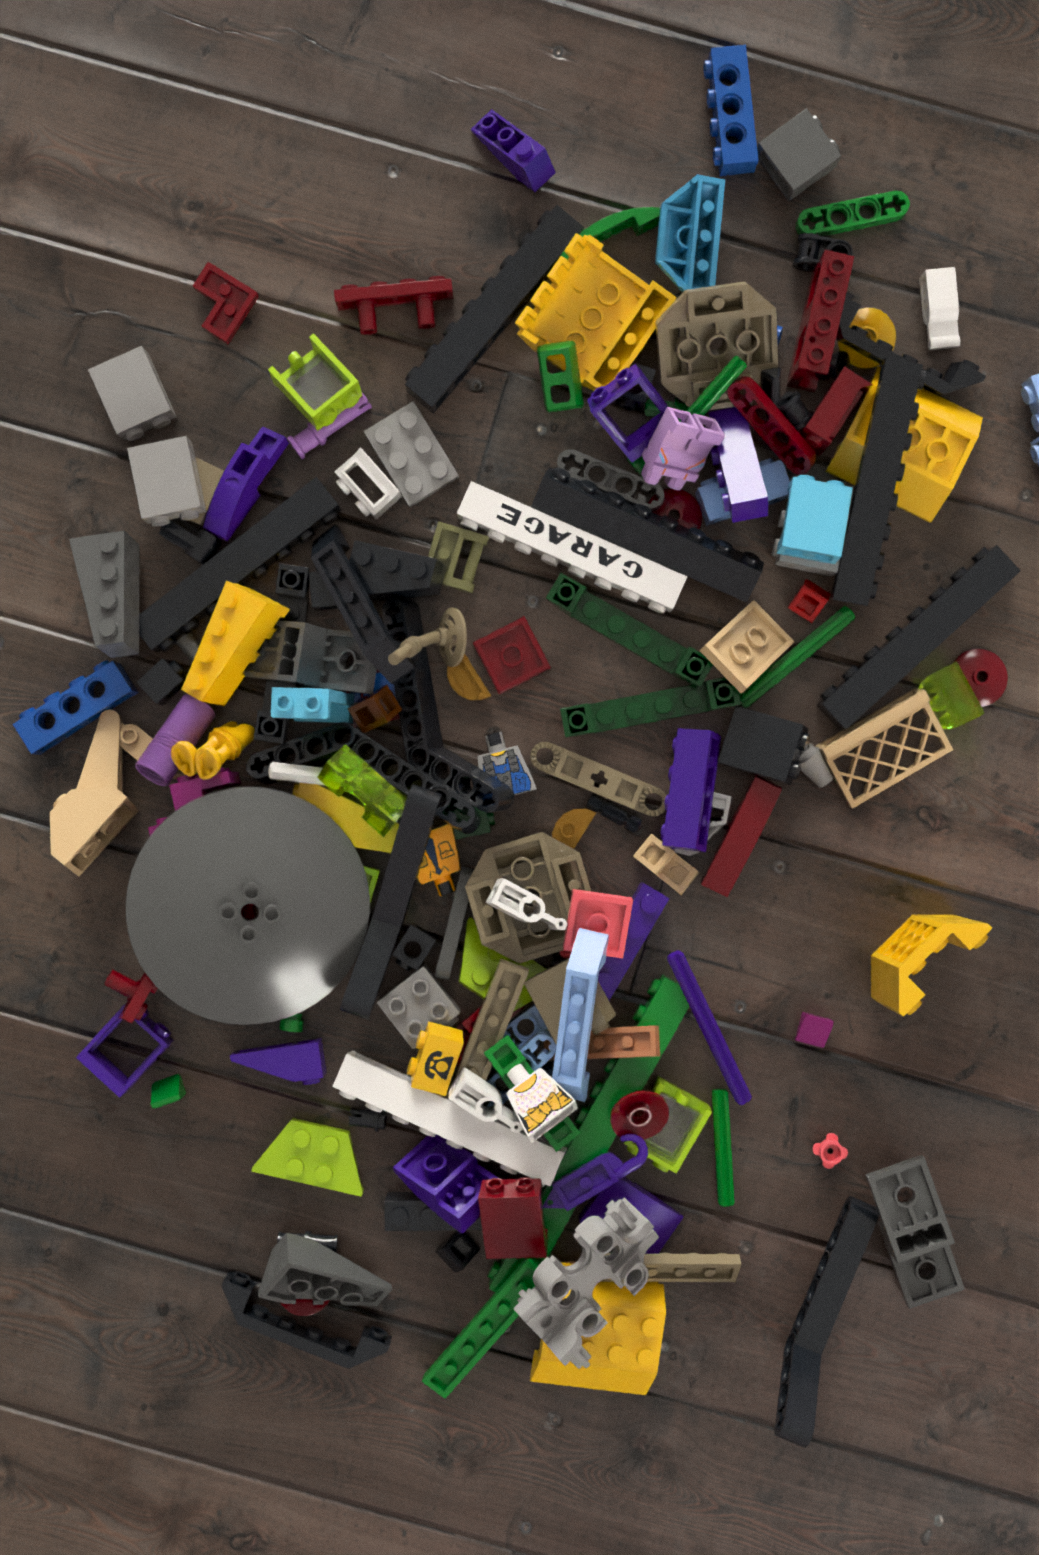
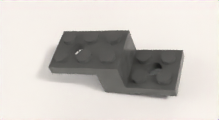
M278 620L274 626L276 631L270 639H265L256 661L249 663L244 670V675L247 678L281 681L302 687L373 695L377 668L364 656L351 631L331 630L304 622ZM350 655H353V665L348 669L346 665L347 659Z
M919 1155L865 1174L881 1219L877 1223L907 1307L911 1309L965 1290L950 1245L955 1242L925 1157ZM903 1187L912 1189V1197L906 1202H900L897 1198L898 1191ZM925 1262L932 1263V1273L925 1277L920 1276L918 1270L921 1264Z

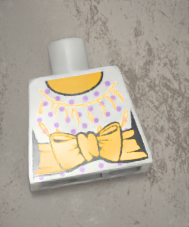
M518 1064L507 1073V1076L515 1086L506 1094L531 1143L578 1109L574 1098L543 1069L539 1068L529 1075L522 1064Z

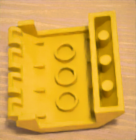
M576 233L564 250L569 257L568 260L563 256L559 257L547 275L552 283L542 282L530 300L535 308L532 309L526 306L515 324L520 328L517 335L536 353L539 345L574 341L576 344L581 385L595 391L598 387L606 386L613 381L621 370L630 367L655 331V322L672 305L677 297L653 280L648 285L602 251L604 244L590 234L582 237ZM564 355L547 356L546 360L562 372L566 370Z
M561 1262L563 1266L573 1265L572 1263ZM599 1282L594 1287L592 1297L601 1307L599 1313L608 1323L600 1332L592 1337L581 1336L582 1346L591 1355V1358L588 1360L590 1363L589 1367L585 1368L582 1366L578 1369L571 1361L565 1366L541 1339L539 1350H534L530 1382L646 1395L657 1375L666 1317L664 1284L647 1282L634 1296L625 1286L621 1289L614 1282ZM571 1290L569 1291V1293H568L562 1300H564L565 1298H567V1297L569 1296Z

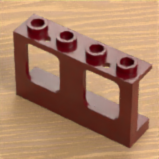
M825 250L812 272L786 384L787 387L815 393L819 381L815 373L828 374L855 256Z

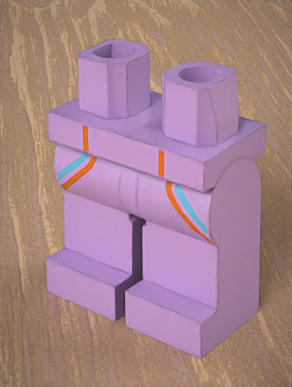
M667 407L649 441L648 447L642 453L645 465L641 475L644 481L648 484L656 485L663 475L666 476L664 480L667 486L679 491L686 481L695 483L699 477L697 472L701 471L704 467L709 452L714 445L720 446L725 438L716 419L695 413L691 415L690 412Z

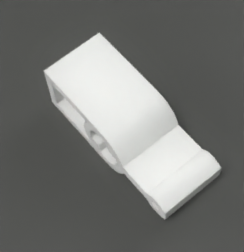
M955 267L925 270L919 278L923 321L927 325L928 349L958 348L960 346L957 323L959 301Z
M504 878L497 879L485 902L522 922H537L541 920L547 923L548 927L552 930H565L568 924L563 918H555L545 913V904L541 898ZM532 903L534 906L533 914L525 915L523 912L524 904Z
M463 1067L449 1087L448 1099L484 1122H493L499 1119L510 1126L512 1132L520 1133L523 1127L515 1111L502 1104L500 1091ZM493 1101L494 1105L486 1107L483 1106V1102Z

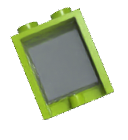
M312 334L309 338L313 350L303 358L296 351L292 352L288 356L291 367L281 375L273 366L268 371L274 386L278 387L315 429L319 431L322 427L332 424L337 415L346 408L353 407L363 395L359 381L319 338Z
M658 1076L651 1091L665 1099L669 1107V1118L665 1127L658 1134L644 1141L648 1147V1158L653 1160L652 1164L663 1172L671 1170L677 1174L712 1111L706 1102ZM625 1141L626 1149L636 1156L638 1153L636 1143Z

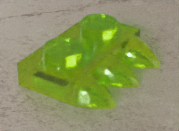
M957 661L930 674L919 685L918 689L925 690L927 694L937 692L929 702L933 711H947L939 719L942 729L959 727L985 713Z

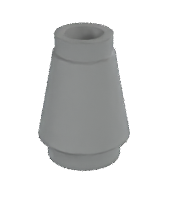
M809 743L807 750L801 752L798 762L801 763V771L821 788L830 783L833 776L819 747H814L812 743Z

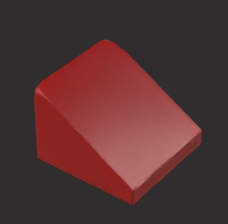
M806 579L788 608L810 623H813L828 602L830 593Z

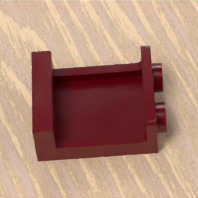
M492 1178L482 1180L478 1202L486 1259L546 1258L549 1235L548 1228L545 1229L541 1201L542 1180L540 1178Z

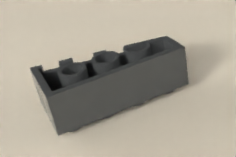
M126 531L69 539L95 646L111 658L138 655L140 545Z

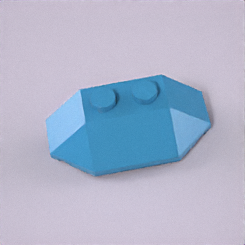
M697 174L661 204L655 264L682 292L688 289L715 286L725 190L724 179Z

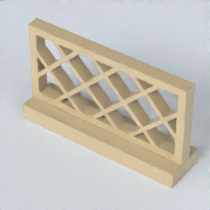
M912 689L855 722L846 730L838 732L815 746L819 747L830 772L850 808L853 809L953 751L929 704L930 698L925 690ZM923 709L927 716L924 729L910 726L914 713ZM906 719L905 724L899 723L900 721ZM894 725L903 727L899 744L885 740L888 728ZM931 725L935 732L930 731ZM909 729L923 732L918 749L904 746ZM928 734L937 736L943 747L933 753L924 751ZM868 740L878 742L874 758L860 755L863 743ZM884 744L897 747L893 764L879 760ZM855 748L854 753L849 752L850 750ZM903 749L917 752L914 763L907 768L899 766ZM922 754L928 755V756L924 757L923 759H921V758H922ZM842 755L853 757L848 773L838 771L833 760ZM858 758L872 762L868 778L854 775ZM878 764L891 767L888 779L883 782L873 780ZM842 776L847 777L846 782H844ZM853 778L866 782L863 793L856 798H853L849 791Z

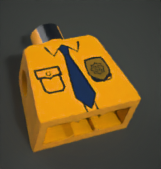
M449 824L431 830L417 876L421 885L434 880L439 896H443L456 891L450 874L461 870L454 828Z

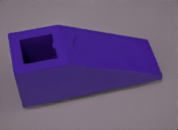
M492 109L471 128L472 133L513 176L533 192H536L556 173L545 147Z

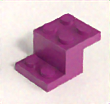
M221 767L219 772L208 780L201 779L199 775L191 777L185 775L177 777L178 783L171 784L169 787L176 811L190 801L211 793L213 790L241 784L239 772H232L229 767ZM167 817L156 819L157 825L148 827L149 834L151 835Z

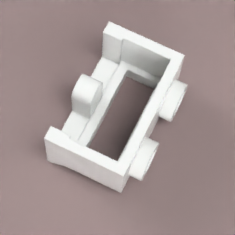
M361 447L335 471L339 478L336 484L346 495L351 492L358 499L355 505L366 517L371 514L377 520L402 497L396 486ZM357 465L384 494L375 504L370 501L347 475Z

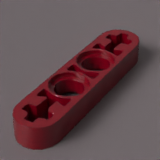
M747 376L737 378L728 388V398L791 472L797 475L806 474L816 462V453L752 378ZM744 388L747 393L742 395L739 390ZM753 400H755L756 402H755V403L753 404V406L751 407V406L749 405V403H751ZM756 409H764L769 415V420H761L756 414ZM775 432H784L788 437V443L780 442L776 438ZM794 445L795 449L793 448L790 452L788 449ZM803 457L805 461L799 462L797 458Z

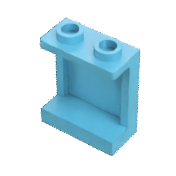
M809 475L793 476L788 484L787 491H789L782 538L778 542L776 554L836 564L842 556L853 487L844 486L843 482L837 480H830L826 483L816 481L814 477Z
M272 687L271 717L292 718L296 722H345L353 724V717L348 708L354 703V694L322 688Z

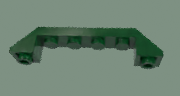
M562 573L559 574L546 597L549 602L576 621L670 675L701 687L713 666L702 653L690 646L688 648L681 646L587 592L585 586Z
M723 677L703 682L701 687L692 684L598 703H585L560 708L565 738L714 711L740 705L741 702L738 690Z

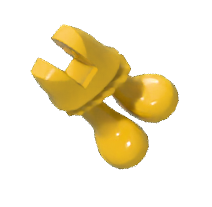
M229 721L209 732L208 741L198 749L190 742H177L171 749L172 760L185 775L191 777L198 773L201 779L208 780L219 772L227 759L235 760V758L240 756L243 749L253 741L255 728L249 724L243 723L238 725L234 721Z

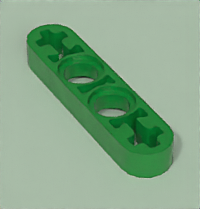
M890 191L808 208L800 213L796 222V231L798 235L813 233L823 237L901 220L910 207V200L904 192ZM893 200H895L896 205H901L898 212L894 208H887L881 216V208L889 207ZM863 205L872 207L874 217L870 219L863 218L859 213V208ZM834 211H840L845 215L846 222L841 225L834 224L830 214ZM822 214H824V221H823V222H818V221L821 220V218H822V216H823ZM807 218H810L811 222H818L814 225L813 230H810L808 225H803Z

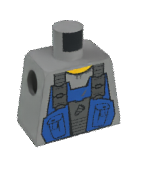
M502 732L486 735L485 739L489 753L477 756L478 768L508 785L514 795L536 790V785L518 745L506 748Z

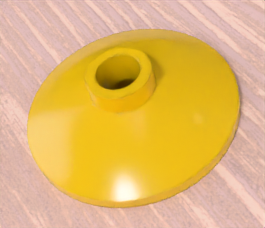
M876 308L858 309L849 327L851 328L852 325L858 326L868 332L867 336L869 339L875 342L878 339L892 345L894 349L896 330L890 317ZM838 341L839 350L848 353L851 365L858 368H873L880 365Z

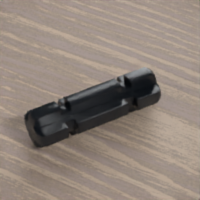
M596 794L591 795L587 802L589 809L594 812H601L600 815L620 826L623 824L625 829L633 833L638 831L642 823L640 818L633 814L631 816L628 815L626 810L609 801H603L604 798Z

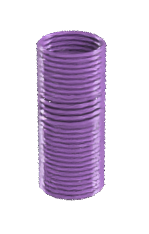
M189 694L183 695L144 753H142V756L135 763L137 771L157 785L168 786V783H170L178 771L171 757L172 746L179 741H187L195 746L215 718L213 709L206 702H201Z

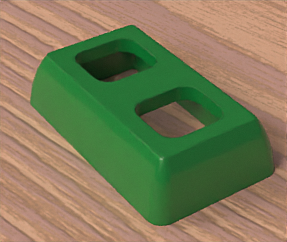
M564 341L539 345L537 347V357L545 410L547 412H557L582 408L584 401L575 342ZM564 355L566 370L550 373L547 368V356ZM562 384L568 385L570 400L559 403L553 402L551 387Z

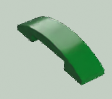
M639 207L611 214L595 222L579 235L583 237L590 234L599 242H602L632 227L638 237L659 226L660 207ZM563 251L561 256L568 260V255Z
M509 1035L484 1052V1055L509 1090L515 1085L509 1079L507 1073L514 1066L522 1064L529 1075L534 1072ZM567 1116L543 1136L555 1152H557L578 1136L580 1132Z

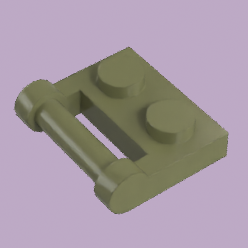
M438 521L428 557L436 558L447 566L442 585L473 594L475 587L473 580L483 546H487L488 536ZM464 540L472 542L462 580L453 577Z

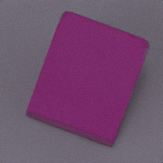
M802 1011L795 1040L824 1048L834 1021Z

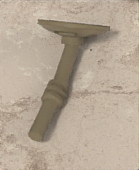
M448 608L442 615L439 628L418 637H408L400 644V648L389 655V663L397 665L404 659L415 656L423 647L435 643L439 648L443 662L449 667L458 666L464 657L467 644V629L463 614L458 608ZM449 615L453 618L455 624L452 620L448 619ZM456 645L455 651L453 652L452 647Z

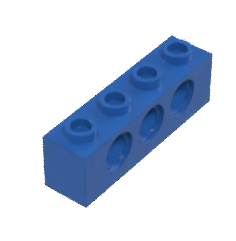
M746 44L711 48L708 60L704 61L703 72L704 79H709L710 89H707L706 98L707 107L713 110V118H710V135L716 138V147H713L714 166H719L720 176L754 173L758 164V151ZM728 79L733 85L726 86L720 80ZM732 108L736 114L729 115L723 109ZM729 136L736 137L739 143L732 144L726 138Z
M103 661L93 668L95 672L88 677L80 676L68 684L69 689L61 694L60 692H55L47 696L43 700L45 704L35 709L32 707L19 715L20 720L13 723V726L30 753L35 755L43 754L98 719L105 710H112L139 693L122 665L115 661ZM102 682L105 686V692L101 697L97 698L94 694V688L98 683ZM74 698H77L80 702V708L73 714L69 709V704ZM49 714H52L55 718V724L51 729H47L45 726V718Z

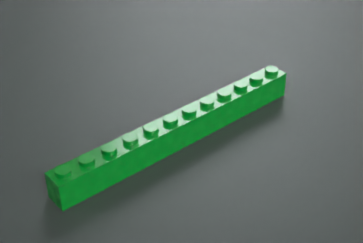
M663 974L659 980L655 978L647 991L650 997L645 1006L642 1004L638 1006L632 1019L635 1020L633 1026H659L660 1057L608 1059L603 1071L607 1072L602 1082H595L589 1093V1097L592 1098L587 1108L582 1106L574 1120L577 1123L576 1128L580 1134L564 1146L567 1149L553 1182L600 1154L608 1152L617 1136L610 1123V1114L613 1107L624 1096L643 1090L689 1008L679 983ZM545 1184L541 1189L545 1229L548 1228L549 1235L546 1257L549 1256L576 1208L574 1207L569 1211H566L565 1208H543V1204L553 1188L552 1184L551 1186ZM549 1200L548 1204H553V1201ZM525 1258L501 1259L500 1262L494 1261L487 1274V1277L490 1278L489 1289L496 1292ZM536 1258V1259H537L539 1262H542L545 1258Z

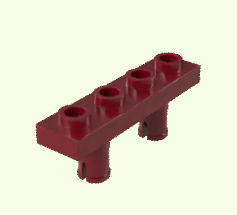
M432 276L427 281H416L411 278L403 279L397 284H387L386 282L378 281L371 283L367 287L348 284L342 286L341 289L334 290L338 311L358 309L360 334L362 335L377 333L376 307L416 303L418 328L431 329L435 327L433 302L454 299L451 278L446 279L444 276Z
M112 969L104 982L105 986L127 997L126 1000L128 1002L121 1012L119 1019L129 1024L133 1023L134 1019L139 1021L148 1007V1004L144 1003L149 992L155 994L158 989L145 972L140 980L135 981Z

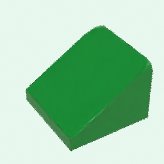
M179 1074L155 1081L152 1084V1108L156 1109L181 1100L185 1096L186 1090Z

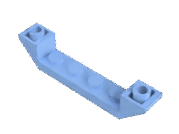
M579 928L566 968L552 1078L574 1100L585 1102L590 1073L585 1071L599 971L606 961L609 934Z

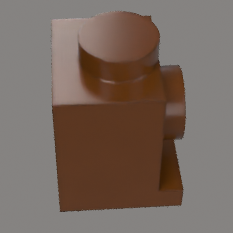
M387 684L374 691L373 695L368 694L359 698L348 708L353 720L357 723L362 733L388 723L402 710Z

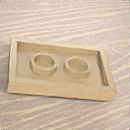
M753 600L699 651L742 693L794 641Z

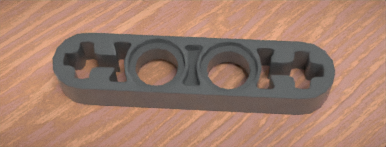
M565 450L558 456L557 467L570 473L571 477L577 480L591 481L589 472L593 468H601L606 475L601 482H593L597 485L598 489L607 493H618L624 497L625 501L634 505L643 504L649 507L651 511L658 510L663 504L664 491L658 484H648L640 476L576 450ZM575 458V464L582 468L584 462L588 463L584 470V477L579 476L581 471L578 468L571 467L570 471L566 470L563 461ZM620 479H628L632 483V489L628 493H620L615 487L616 483ZM637 484L642 485L640 492L650 494L651 490L655 491L656 498L659 500H653L651 504L646 503V497L639 493L638 499H634Z
M465 866L461 868L435 972L436 978L449 981L469 903L465 886L474 868Z

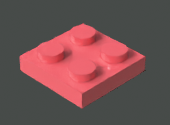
M572 889L563 950L572 951L579 928L609 934L606 956L623 958L633 905L632 897Z

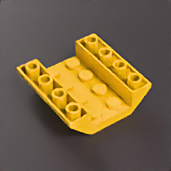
M877 366L870 380V383L873 384L872 387L866 392L843 441L838 445L825 471L854 486L881 367ZM923 388L922 390H917L915 402L919 403L916 420H910L908 433H912L911 444L908 452L903 451L901 463L905 464L902 481H896L894 493L898 494L897 507L931 523L953 490L979 437L983 417Z
M912 914L871 955V997L876 1002L903 1017L906 1014L911 1015L921 1006V999L925 994L908 976L920 972L927 963L925 959L932 952L938 953L947 943L968 950L979 948L987 941L989 937L987 933L992 927L987 923L957 915Z

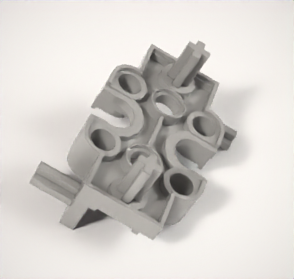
M625 1197L617 1202L613 1200L605 1206L608 1210L604 1213L605 1217L603 1219L599 1216L588 1217L575 1229L576 1233L573 1236L582 1246V1254L577 1262L570 1266H563L553 1255L550 1258L546 1257L534 1271L533 1282L535 1287L533 1289L529 1288L526 1292L522 1289L518 1293L521 1297L517 1300L518 1304L513 1309L565 1366L571 1361L578 1369L582 1366L588 1368L590 1365L588 1360L591 1358V1355L582 1346L581 1336L592 1337L600 1332L608 1323L599 1313L601 1307L592 1297L597 1283L604 1279H611L619 1288L622 1289L625 1286L635 1296L644 1287L649 1278L648 1269L644 1264V1255L659 1236L653 1230L654 1226ZM614 1248V1250L612 1251V1253H610L609 1255L605 1256L607 1253H609V1252ZM571 1290L569 1296H568L567 1298H565L564 1300H562V1299L569 1293V1291Z

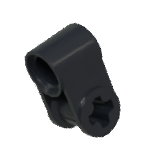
M803 233L798 236L797 241L800 245L797 258L793 260V267L800 271L813 272L825 250L852 256L853 249L847 241L842 239L822 237L813 233Z
M788 391L780 398L779 407L777 408L798 431L808 424L814 412L808 410L800 399L801 394L799 391Z

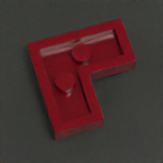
M207 262L193 284L194 290L216 303L202 324V328L229 345L257 301L259 294L215 265Z

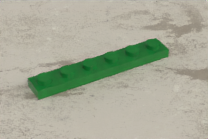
M525 1258L425 1372L422 1378L424 1384L444 1399L453 1391L519 1316L513 1309L518 1304L517 1300L521 1297L518 1293L522 1289L526 1292L529 1288L533 1289L535 1287L533 1274L541 1262L536 1258Z

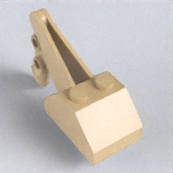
M105 710L99 717L77 788L59 796L53 804V809L50 811L51 855L78 877L139 812L137 807L123 794V749L138 761L153 738L136 725H124L122 718L114 710ZM178 769L173 779L185 776V774Z

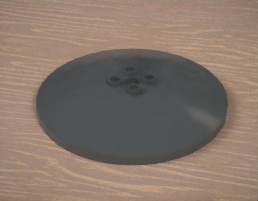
M235 787L211 792L190 801L169 815L154 830L139 852L132 868L126 895V922L131 945L140 965L155 986L176 1004L196 1015L222 1023L239 1025L262 1024L288 1018L306 1010L328 995L342 981L358 957L367 932L370 914V895L366 873L358 852L343 829L328 814L307 800L288 792L264 787ZM250 903L256 905L259 909L256 917L247 919L242 916L241 909L244 905Z

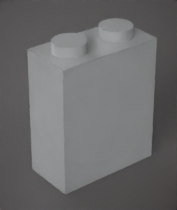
M139 346L88 369L115 432L124 441L127 439L128 441L139 439L144 435L145 431L151 428L160 429L166 427L171 423L172 419L177 417L153 362L143 346Z
M187 436L127 448L141 519L148 524H152V526H164L170 523V519L181 517V520H193L199 517V513L206 512L193 443Z

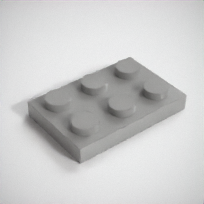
M414 401L363 431L409 508L459 478L458 473Z

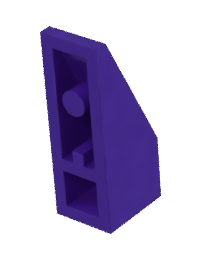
M322 1038L236 1050L230 1055L232 1062L292 1082L302 1081V1085L319 1083L320 1078H323L327 1073Z

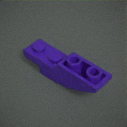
M262 427L249 446L241 443L227 465L213 494L203 526L205 531L228 542L260 497L257 491L258 486L288 446L289 442L285 436Z

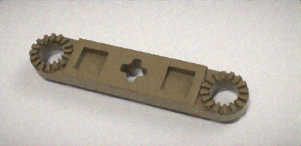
M540 742L531 750V763L540 771L647 816H659L665 811L664 804L667 795L660 788L550 742ZM541 748H548L553 752V760L548 765H542L537 761L536 754ZM603 771V777L607 779V783L600 784L599 787L593 786L594 780L590 779L591 775ZM651 793H655L661 798V806L654 811L649 810L645 806V798Z

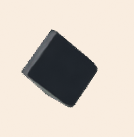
M779 367L765 369L761 372V389L777 407H779L781 397L782 369Z
M456 1231L436 1250V1253L452 1271L459 1272L479 1252L480 1247L466 1232L462 1234Z

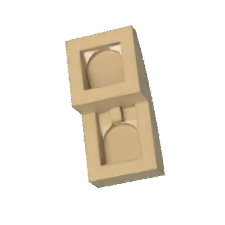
M650 834L633 855L635 859L680 895L684 893L699 874V871L678 856L671 848L663 846L662 841L653 834Z

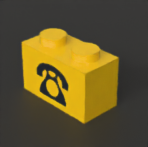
M429 1021L425 1031L420 1030L416 1041V1048L419 1050L416 1058L411 1057L407 1069V1075H411L412 1088L446 1096L464 1044L462 1030Z

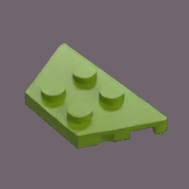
M470 917L467 920L459 983L482 999H485L500 958L528 968L529 973L525 981L546 970V968L534 960L517 963L482 945L475 920ZM525 985L522 988L513 1012L533 1001Z
M292 1118L251 1170V1172L360 1197H362L364 1191L358 1173L356 1155H354L352 1148L353 1143L350 1131Z

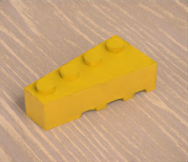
M226 581L181 690L201 702L225 706L245 677L244 670L248 664L254 663L260 655L258 652L260 646L265 639L272 637L276 631L274 628L280 617L285 618L290 609L249 587Z

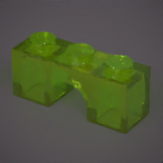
M346 744L326 762L317 778L338 797L344 792L356 796L365 809V813L361 818L385 837L401 820L407 799Z

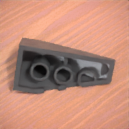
M286 1232L271 1251L258 1291V1297L284 1304H295L296 1299H312L313 1305H323V1302L326 1300H340L342 1305L378 1306L392 1291V1284L313 1239Z

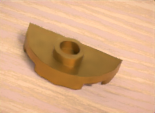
M465 654L458 666H447V678L450 686L459 696L477 701L492 697Z
M573 809L564 813L556 821L552 837L574 849L596 812L588 809Z

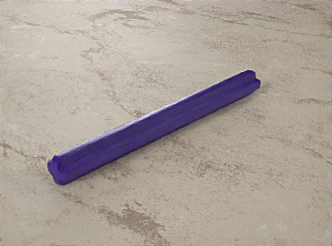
M676 950L667 956L669 965L735 1102L739 1105H744L751 1101L752 1098L749 1089L684 953Z

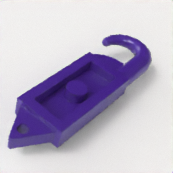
M635 1134L621 1136V1142L633 1141L636 1143L638 1153L635 1157L623 1163L613 1153L606 1152L600 1154L552 1182L553 1188L546 1198L543 1208H565L566 1211H569L619 1182L620 1179L639 1169L646 1162L648 1157L646 1142ZM552 1200L553 1204H548V1201Z

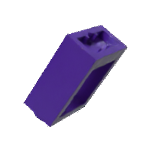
M637 364L621 370L613 381L606 386L598 387L591 394V397L587 399L593 416L631 462L642 456L666 408L669 407ZM639 384L661 413L629 436H626L604 408L633 386Z
M126 1004L120 1008L76 1057L119 1098L130 1090L174 1041L169 1036L171 1034L169 1029L162 1023L157 1022L156 1024L148 1017L149 1012L146 1009L142 1018L139 1021L134 1019V1021L160 1044L128 1078L98 1050L101 1044L123 1021L119 1019V1016Z

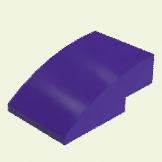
M437 1134L435 1137L426 1136L393 1167V1170L409 1189L432 1211L463 1234L480 1217L478 1196L482 1180L498 1177L478 1165L477 1158L464 1148L456 1149L446 1143L447 1139Z
M626 1177L591 1197L578 1216L580 1224L591 1216H599L603 1219L605 1217L604 1213L608 1210L605 1206L612 1200L617 1202L625 1197L654 1226L653 1230L659 1236L645 1254H658L684 1217L636 1182H631Z

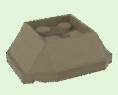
M746 282L685 290L655 322L660 383L688 407L696 401L734 356H739L747 364L746 369L738 378L741 376L750 377L760 388L762 370L778 367L776 307ZM718 337L722 338L721 346L718 349L711 350V341ZM744 388L739 390L742 395L747 393ZM728 389L709 410L735 407L728 398Z
M543 832L486 848L465 886L482 945L517 963H523L563 951L565 930H552L548 927L547 923L541 920L537 922L519 921L485 902L497 879L504 878L525 890H536L539 893V898L545 904V913L555 918H563L567 922L572 889L591 892L580 852ZM524 904L523 912L525 915L533 914L534 906Z

